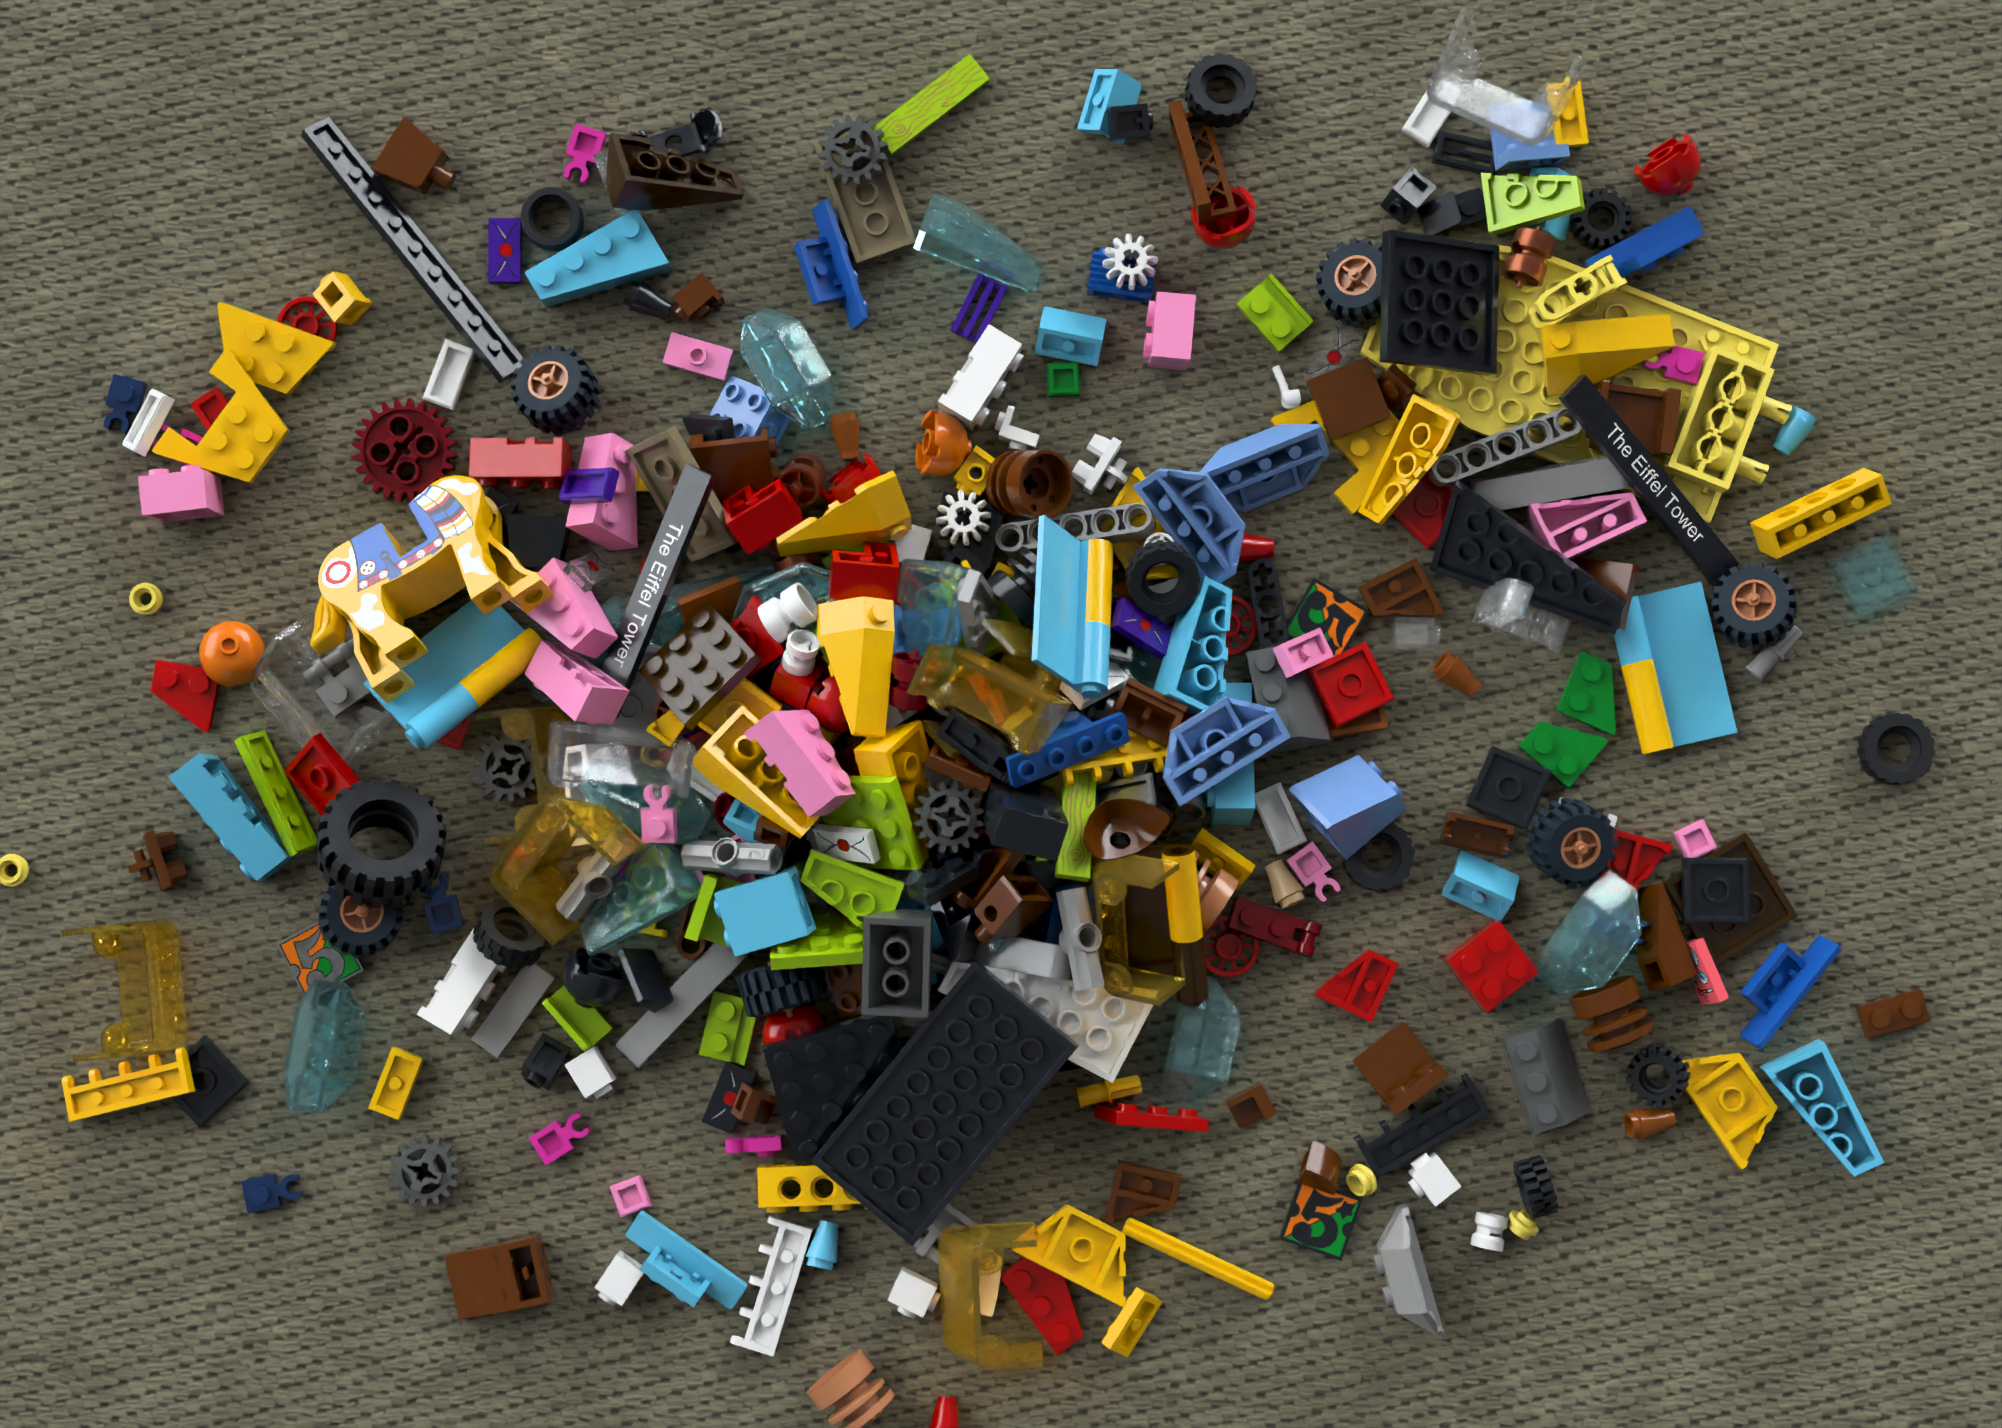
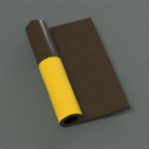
M1111 844V845H1112L1113 847H1115V848H1118V849H1125V848H1127L1130 844ZM1150 844L1141 851L1129 856L1108 860L1101 859L1114 986L1116 988L1141 992H1176V999L1185 1006H1200L1209 997L1195 848L1187 844Z

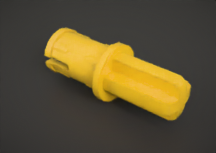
M1138 1075L1115 1079L1113 1083L1104 1079L1105 1082L1076 1087L1080 1108L1106 1101L1112 1104V1100L1142 1093V1085Z

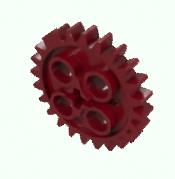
M395 398L394 408H390L388 404L382 402L383 412L378 413L374 409L370 410L374 418L372 421L364 418L361 419L366 429L365 431L355 430V433L362 439L361 442L352 443L354 448L360 450V453L352 456V459L356 462H362V465L356 469L357 473H367L362 482L365 485L375 482L372 492L379 494L384 490L383 498L386 500H390L395 493L397 502L403 503L406 495L412 501L417 497V493L421 494L433 482L447 477L444 474L446 470H456V468L449 464V460L457 459L459 455L450 451V448L459 444L454 439H448L455 430L452 427L443 428L448 419L445 416L436 419L439 412L438 409L432 407L427 411V403L421 401L415 408V402L411 398H408L405 406H403L401 401ZM401 421H408L409 429L407 433L397 436L395 433L396 425ZM423 427L422 433L416 436L417 430ZM426 440H434V450L430 454L423 455L421 452L422 444ZM402 445L411 450L408 456L399 450ZM382 447H388L390 450L389 457L383 462H378L376 459L377 451ZM414 465L416 469L415 476L411 480L404 481L402 478L404 468ZM394 466L393 472L388 474V469Z

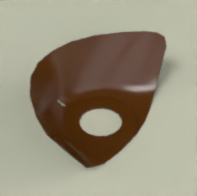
M1130 798L1111 799L1098 805L1090 814L1084 828L1083 842L1086 849L1095 858L1108 860L1129 856L1149 846L1168 825L1170 817L1163 810L1140 800ZM1118 832L1126 834L1130 838V845L1125 849L1113 847L1110 843L1112 834Z

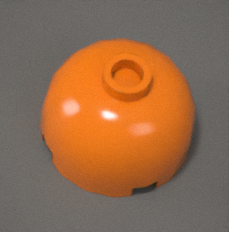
M929 410L925 414L920 428L926 430L922 445L917 441L915 454L916 468L921 470V474L945 476L951 474L971 454L972 442L968 440L967 431L963 423L955 416Z
M223 621L212 626L203 636L199 646L200 663L206 675L215 683L226 687H236L235 685L248 684L254 681L263 671L266 663L265 645L259 633L248 624L242 622Z

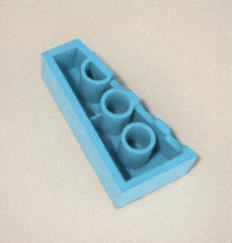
M631 210L525 271V274L540 300L548 307L586 296V294L646 279L652 275L670 272L673 269L640 212Z
M1206 576L1200 578V583H1198L1199 590L1193 598L1194 601L1190 605L1188 604L1182 612H1177L1167 654L1163 657L1153 689L1188 706L1185 713L1189 714L1200 713L1221 700L1222 694L1226 692V680L1223 679L1224 662L1228 660V648L1225 645L1226 632L1230 631L1232 589Z
M1226 683V692L1222 694V698L1227 696L1252 703V683ZM1254 761L1207 789V807H1211V825H1250L1255 811Z
M199 753L168 777L196 809L204 822L218 835L223 847L230 854H234L241 862L239 866L250 880L265 881L295 858V856L289 857L280 836L218 755Z
M1817 1039L1759 1066L1851 1175L1857 1176L1884 1163L1823 1041Z

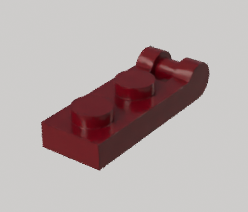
M1239 896L1234 900L1226 925V929L1307 958L1313 957L1315 951L1313 943L1315 937H1319L1322 928L1321 925L1296 918ZM1295 930L1303 933L1301 942L1292 940Z

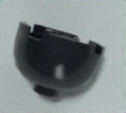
M580 947L576 953L571 950L563 970L564 986L570 995L575 998V1002L584 1008L610 1005L622 995L629 982L622 962L620 961L619 966H616L610 962L611 955L596 949Z

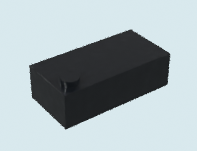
M992 776L980 804V809L984 811L982 816L991 844L1057 862L1069 823L1054 788L1042 784L1033 787L1025 784L1014 788Z

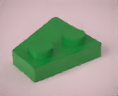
M1581 651L1555 711L1609 735H1615L1616 721L1612 664Z
M1538 722L1517 747L1540 766L1552 770L1551 776L1564 787L1569 788L1609 741L1604 737Z

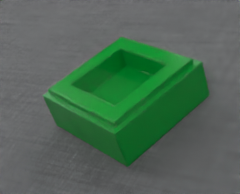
M1079 362L1047 364L1048 397L1080 396Z

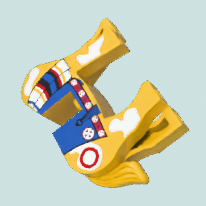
M460 475L441 478L433 482L408 504L428 539L408 553L380 522L335 548L325 558L320 567L318 584L322 595L315 612L314 630L310 646L316 653L323 654L342 644L347 633V621L353 633L354 654L371 687L386 703L391 702L415 686L413 680L403 668L428 653L424 643L413 631L404 627L405 619L435 607L465 586L471 600L484 615H487L508 600H511L527 614L554 596L551 589L537 572L525 569L514 554L503 546L501 512L497 505L484 495L483 488L473 478Z

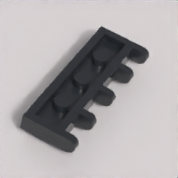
M1467 1073L1461 1075L1462 1082L1466 1086L1465 1088L1449 1097L1446 1096L1441 1087L1438 1088L1435 1092L1440 1099L1439 1103L1421 1113L1417 1111L1414 1104H1411L1407 1108L1412 1118L1392 1130L1385 1120L1379 1122L1384 1134L1373 1141L1365 1144L1364 1139L1360 1135L1353 1137L1377 1178L1490 1113Z

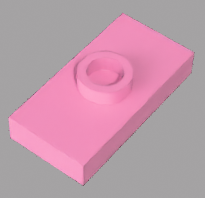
M671 332L662 363L725 382L734 351Z

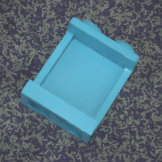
M796 866L784 869L775 875L733 887H724L714 893V909L717 916L722 917L726 929L724 930V939L728 948L733 950L734 956L804 937L816 929Z

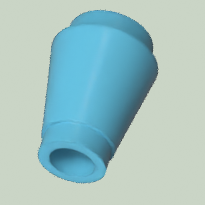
M1796 406L1793 407L1790 413L1787 412L1789 417L1786 423L1781 425L1775 443L1772 446L1786 456H1790L1792 451L1815 429L1813 424L1817 420L1814 416Z
M820 1220L819 1227L805 1255L808 1257V1266L832 1271L833 1264L837 1263L839 1224Z

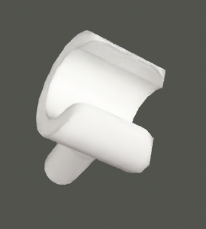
M1280 366L1273 367L1272 370L1280 386L1282 406L1286 409L1300 406L1301 396L1299 389L1289 390Z

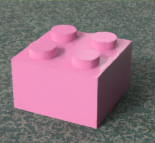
M1157 292L1155 301L1149 300L1146 326L1152 328L1151 333H1146L1143 348V358H1149L1148 367L1187 370L1191 360L1196 295Z
M201 465L182 466L181 472L169 473V469H153L148 471L149 475L138 476L142 516L159 523L225 516L221 478L212 474L210 470L201 469Z

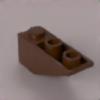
M1661 882L1639 888L1637 919H1642L1651 924L1650 928L1639 927L1637 929V938L1646 941V945H1637V961L1648 990L1672 987L1697 975L1698 973L1664 883Z

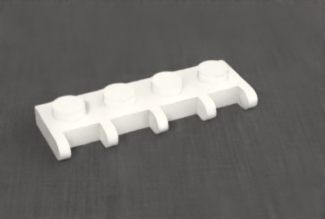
M769 1216L767 1223L778 1226L779 1229L773 1247L760 1244L758 1250L770 1255L764 1277L760 1278L751 1275L749 1283L760 1286L754 1309L741 1307L739 1311L740 1315L751 1318L745 1338L732 1335L730 1343L774 1356L813 1228L775 1216Z

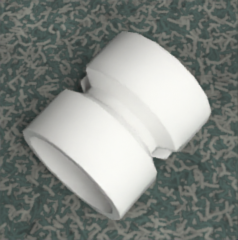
M798 582L782 591L780 594L781 599L773 597L758 607V614L765 629L773 639L780 643L787 640L792 631L798 630V626L806 628L817 621V604L809 591Z

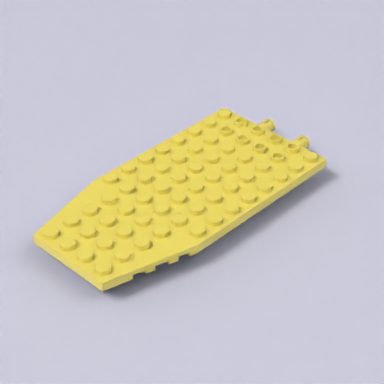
M1498 245L1497 374L1486 376L1400 364L1395 365L1417 384L1413 389L1414 393L1422 394L1427 399L1458 413L1461 418L1458 423L1460 426L1483 437L1492 436L1559 409L1566 408L1559 400L1561 395L1547 396L1539 336L1540 330H1535L1526 314L1542 293L1569 277L1583 272L1585 268L1552 256L1551 259L1544 260L1548 268L1542 286L1529 287L1523 285L1522 289L1515 287L1517 283L1502 275V269L1507 256H1514V252L1510 246ZM1625 285L1601 300L1598 299L1582 308L1578 313L1560 323L1670 314L1674 345L1705 353L1698 382L1695 386L1664 379L1665 369L1659 368L1655 371H1648L1642 367L1645 361L1656 363L1657 356L1635 364L1605 380H1610V384L1665 391L1668 388L1681 390L1673 454L1666 459L1653 458L1704 521L1709 524L1721 494L1729 490L1734 474L1762 484L1766 477V474L1763 473L1768 472L1769 465L1743 456V451L1758 414L1784 425L1789 417L1787 412L1790 413L1792 410V405H1787L1766 396V391L1775 370L1770 367L1779 344ZM1544 304L1545 309L1548 312L1554 313L1553 309L1549 305ZM1536 309V316H1537V318L1539 319V321L1549 322V321H1543L1541 315L1539 314L1538 310ZM1380 318L1375 319L1376 325L1369 328L1359 354L1363 357H1368L1370 362L1385 371L1392 363L1379 362ZM1560 417L1558 421L1560 428L1566 432L1572 431V421L1568 417ZM1536 428L1529 429V439L1533 443H1541L1543 436L1540 430ZM1582 428L1572 438L1530 455L1552 464L1604 456L1605 454L1601 449L1589 448L1590 439L1585 437L1586 431ZM1504 439L1498 441V443L1512 448L1509 441ZM1632 487L1620 489L1626 493L1633 492L1634 496L1640 498Z

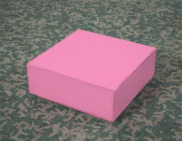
M1700 819L1673 832L1684 858H1698L1717 849L1704 819Z
M641 1174L610 1186L620 1217L652 1206Z

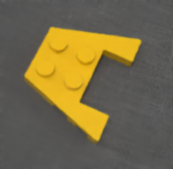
M225 349L209 373L236 391L229 403L197 446L168 427L151 451L164 457L190 465H201L203 469L253 483L290 431L268 400L256 387L249 374L240 365L236 356L230 350Z
M1314 401L1276 415L1270 420L1273 426L1278 424H1311L1315 422L1321 425L1323 432L1327 435ZM1390 410V419L1332 441L1358 471L1333 493L1351 515L1361 505L1400 421Z
M744 678L697 725L713 735L741 705L759 721L771 711H781L783 705ZM669 710L650 724L646 731L671 747L685 728V725L672 710Z

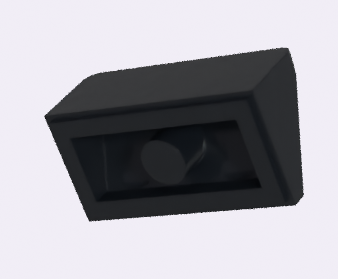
M621 948L618 950V955L638 1003L651 1012L656 1013L673 1001V995L654 951L633 948Z

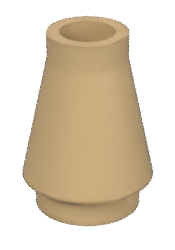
M1282 859L1265 867L1275 904H1279L1282 910L1290 908L1305 899L1302 893L1305 889L1287 869Z

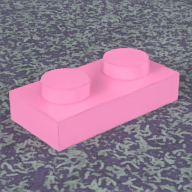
M1320 627L1273 648L1286 678L1334 657Z

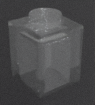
M1395 617L1392 619L1391 652H1432L1435 650V645H1439L1440 626H1435V618Z

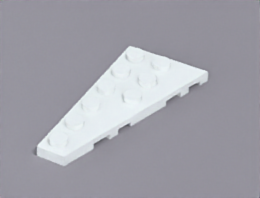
M951 962L937 990L947 995L971 964ZM984 966L1079 1044L1068 1060L1111 1083L1114 1082L1158 997L1157 994L1110 986L1075 991L1073 980H1061Z

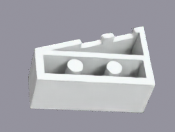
M988 325L969 353V358L961 371L958 370L954 376V382L947 394H942L938 400L939 412L955 416L963 423L964 427L971 431L976 424L981 427L990 414L991 410L986 407L991 399L994 397L998 400L1007 386V382L1003 380L1008 371L1015 372L1024 358V355L1020 354L1022 344L993 326Z
M473 930L452 960V966L443 981L439 980L434 987L436 993L427 1008L422 1006L417 1013L418 1016L450 1035L463 1031L465 1027L470 1029L479 1016L476 1008L481 999L484 1001L488 1000L496 987V984L492 982L498 971L503 973L507 969L506 966L494 964L492 960L486 959L484 954L479 952L476 948L477 944L473 940Z

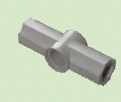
M614 832L613 835L610 834L594 856H588L579 862L577 866L578 876L556 903L557 911L567 920L577 922L578 919L581 920L596 899L603 898L611 893L613 889L612 879L635 851L633 843L617 832Z
M728 837L721 838L718 841L688 840L686 844H683L681 851L682 866L687 870L727 872L730 876L739 877L746 873L775 875L780 870L783 860L781 848L776 844L741 843Z
M1086 887L1056 892L1063 930L1059 935V944L1064 953L1068 954L1075 991L1105 986L1098 954V948L1102 942V934L1097 925L1092 923Z

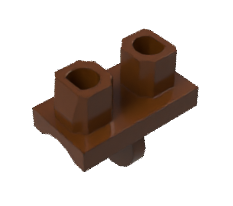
M153 830L144 833L143 839L150 859L146 860L143 849L134 851L136 863L128 867L129 873L140 872L144 883L153 880L149 868L153 867L161 892L169 890L172 884L188 876L183 860L165 865L162 856L163 853L178 849L174 832L155 834Z

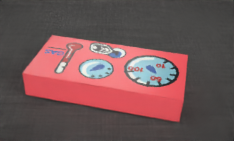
M1698 938L1685 941L1698 973L1691 977V981L1701 1004L1720 1003L1728 999L1727 991L1705 940Z

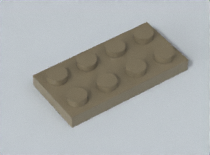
M849 131L842 134L838 139L848 135ZM865 133V145L874 148L871 137ZM818 142L813 143L817 156L818 153L825 151V148L820 146ZM856 144L853 149L846 150L851 157L855 152H862ZM833 153L835 163L842 169V157ZM819 158V161H820V164H821V167H822V166L824 165V163L827 162V160H821V159ZM880 161L879 166L883 170L882 174L876 171L871 173L874 179L873 182H870L866 177L862 178V186L860 187L856 185L854 180H851L849 186H845L842 183V176L835 182L831 178L833 170L825 172L822 168L857 266L917 245L888 162ZM866 162L860 167H858V170H861L864 167H866L869 164V162Z
M676 426L637 443L626 450L627 455L663 516L668 508L685 463L700 469ZM713 490L686 552L691 563L738 542L726 525L724 509Z

